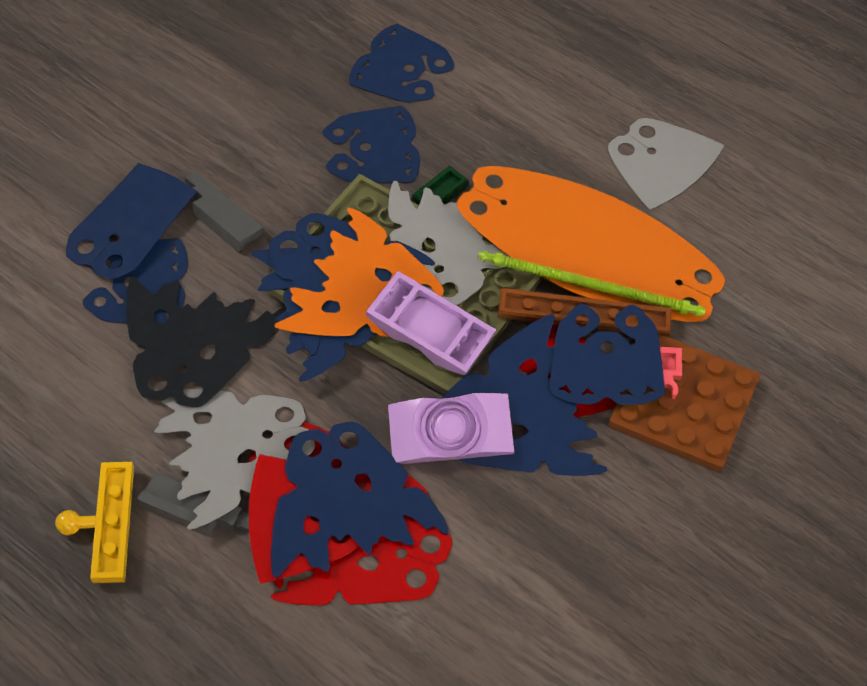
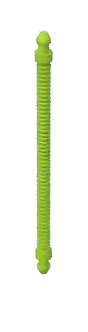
M480 251L478 253V258L482 262H492L493 266L496 267L504 265V267H511V269H518V271L522 270V272H529V274L532 272L533 275L539 274V276L543 275V277H550V279H557V281L571 282V284L582 285V287H589V289H596V291L610 292V294H617V296H624V298H631L632 300L635 299V301L638 300L640 302L642 300V302H649L652 305L656 304V306L671 308V310H677L685 315L692 313L695 316H702L706 311L701 305H692L690 301L684 299L680 301L674 298L668 299V297H661V295H654V293L650 294V292L647 293L642 290L636 291L633 288L629 289V287L618 286V284H611V282L608 283L603 280L597 281V279H590V277H583V275L579 276V274H572V272L569 273L567 271L565 273V271H558V269H551V267H544V265L530 264V262L526 263V261H519L516 258L505 257L503 253L496 252V255L488 253V251Z

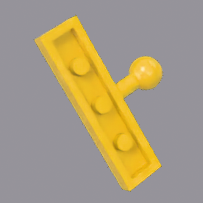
M133 462L101 463L96 515L79 516L75 511L65 510L56 518V529L63 535H73L79 529L95 528L90 575L92 583L125 582L134 478Z

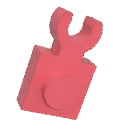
M660 347L664 388L670 389L671 399H675L678 394V385L674 380H680L682 377V348Z

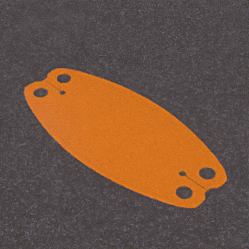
M481 167L473 175L472 181L474 186L471 191L463 193L456 203L462 216L480 234L505 254L516 258V260L519 259V261L523 260V262H530V264L544 265V267L555 268V270H562L565 273L567 271L569 273L572 272V274L583 275V277H590V279L594 278L597 281L603 280L604 282H611V284L615 283V285H622V287H629V289L633 288L636 291L642 290L643 292H650V294L654 293V295H661V297H668V299L674 298L680 301L686 297H691L698 302V305L706 309L705 314L702 316H695L692 313L685 315L672 309L671 320L699 322L707 320L713 309L710 302L713 294L719 293L725 284L723 274L712 261L661 222L613 196L566 179L510 167ZM490 175H497L503 180V185L499 188H491L486 184V178ZM501 200H506V201H507V204H506V205H502V204L500 203V201H501ZM474 201H482L487 205V211L482 215L474 214L470 210V205ZM699 269L706 270L711 274L712 280L707 284L699 283L695 279V272ZM543 277L566 290L586 298L656 306V304L652 305L649 302H642V300L639 302L638 300L635 301V299L617 296V294H610V292L604 293L603 291H596V289H589V287H582V285L571 284V282L565 283L564 281H557V279H550V277ZM681 280L682 285H677L675 281Z

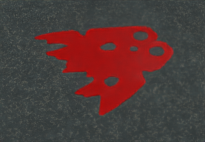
M365 479L357 480L356 485L364 491L371 490L370 482ZM403 515L408 532L414 541L413 545H405L401 541L392 542L386 537L380 536L378 542L372 545L370 555L366 554L358 546L344 557L329 562L328 572L323 571L321 568L308 570L315 574L302 581L288 582V589L286 591L273 593L271 598L289 604L326 605L340 591L343 599L351 605L423 599L430 596L435 590L439 580V573L435 565L446 561L452 548V538L449 533L443 534L435 526H431L426 530L415 519ZM433 535L440 540V548L437 552L430 554L421 549L420 543L425 536ZM400 548L407 551V556L403 559L396 556V551ZM375 556L379 564L376 570L372 571L363 569L357 565V562L362 557ZM419 569L425 573L426 582L422 587L412 588L407 584L406 575L411 570Z

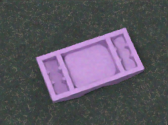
M397 271L366 311V316L392 339L410 344L420 350L435 365L462 375L467 374L496 333V329L399 271Z
M472 393L454 398H419L388 405L391 449L396 463L411 464L514 454L508 394Z

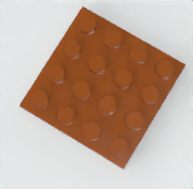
M658 334L660 347L682 348V377L680 380H674L678 385L676 398L671 399V390L665 388V394L652 402L638 405H621L617 403L609 420L608 427L721 473L761 373ZM647 386L646 391L643 392V394L645 395L649 391L654 392V389H651ZM628 389L623 391L621 394H628L629 396H632Z

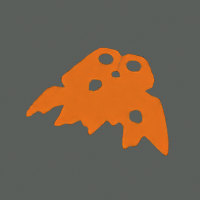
M347 208L348 213L353 218L348 224L356 232L358 241L345 237L334 230L331 231L330 237L333 242L330 246L334 251V255L327 256L324 260H314V263L329 277V280L322 283L325 290L314 292L296 287L290 288L293 294L291 300L300 306L303 311L275 323L274 326L275 328L294 333L322 336H353L358 329L368 324L373 333H377L379 336L390 337L366 316V311L397 271L419 284L429 285L433 292L441 297L444 289L439 280L402 244L391 243L384 245L387 238L385 229L360 211ZM376 268L386 269L391 272L390 280L381 281L375 275ZM331 300L339 303L340 311L336 313L325 312L321 307L326 301Z

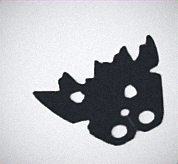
M131 277L127 290L128 333L132 342L138 343L145 348V351L137 354L133 362V371L138 392L142 397L151 400L163 401L172 396L175 402L182 406L200 407L204 405L250 360V353L246 346L258 347L263 345L277 329L274 326L277 323L275 319L287 310L286 307H282L274 314L266 311L257 320L245 323L249 311L255 302L254 299H247L241 303L234 302L224 307L223 303L217 300L216 292H213L195 309L189 304L180 308L177 305L179 280L171 284H164L156 295H152L135 277ZM158 309L167 311L169 313L168 321L163 324H157L154 320L155 311ZM210 344L216 345L215 354L211 359H202L199 352L205 346ZM180 364H184L187 367V370L183 373H179L176 370ZM155 375H161L166 378L167 385L162 390L154 391L148 386L149 379ZM190 382H197L202 385L203 391L198 397L190 398L184 394V387Z

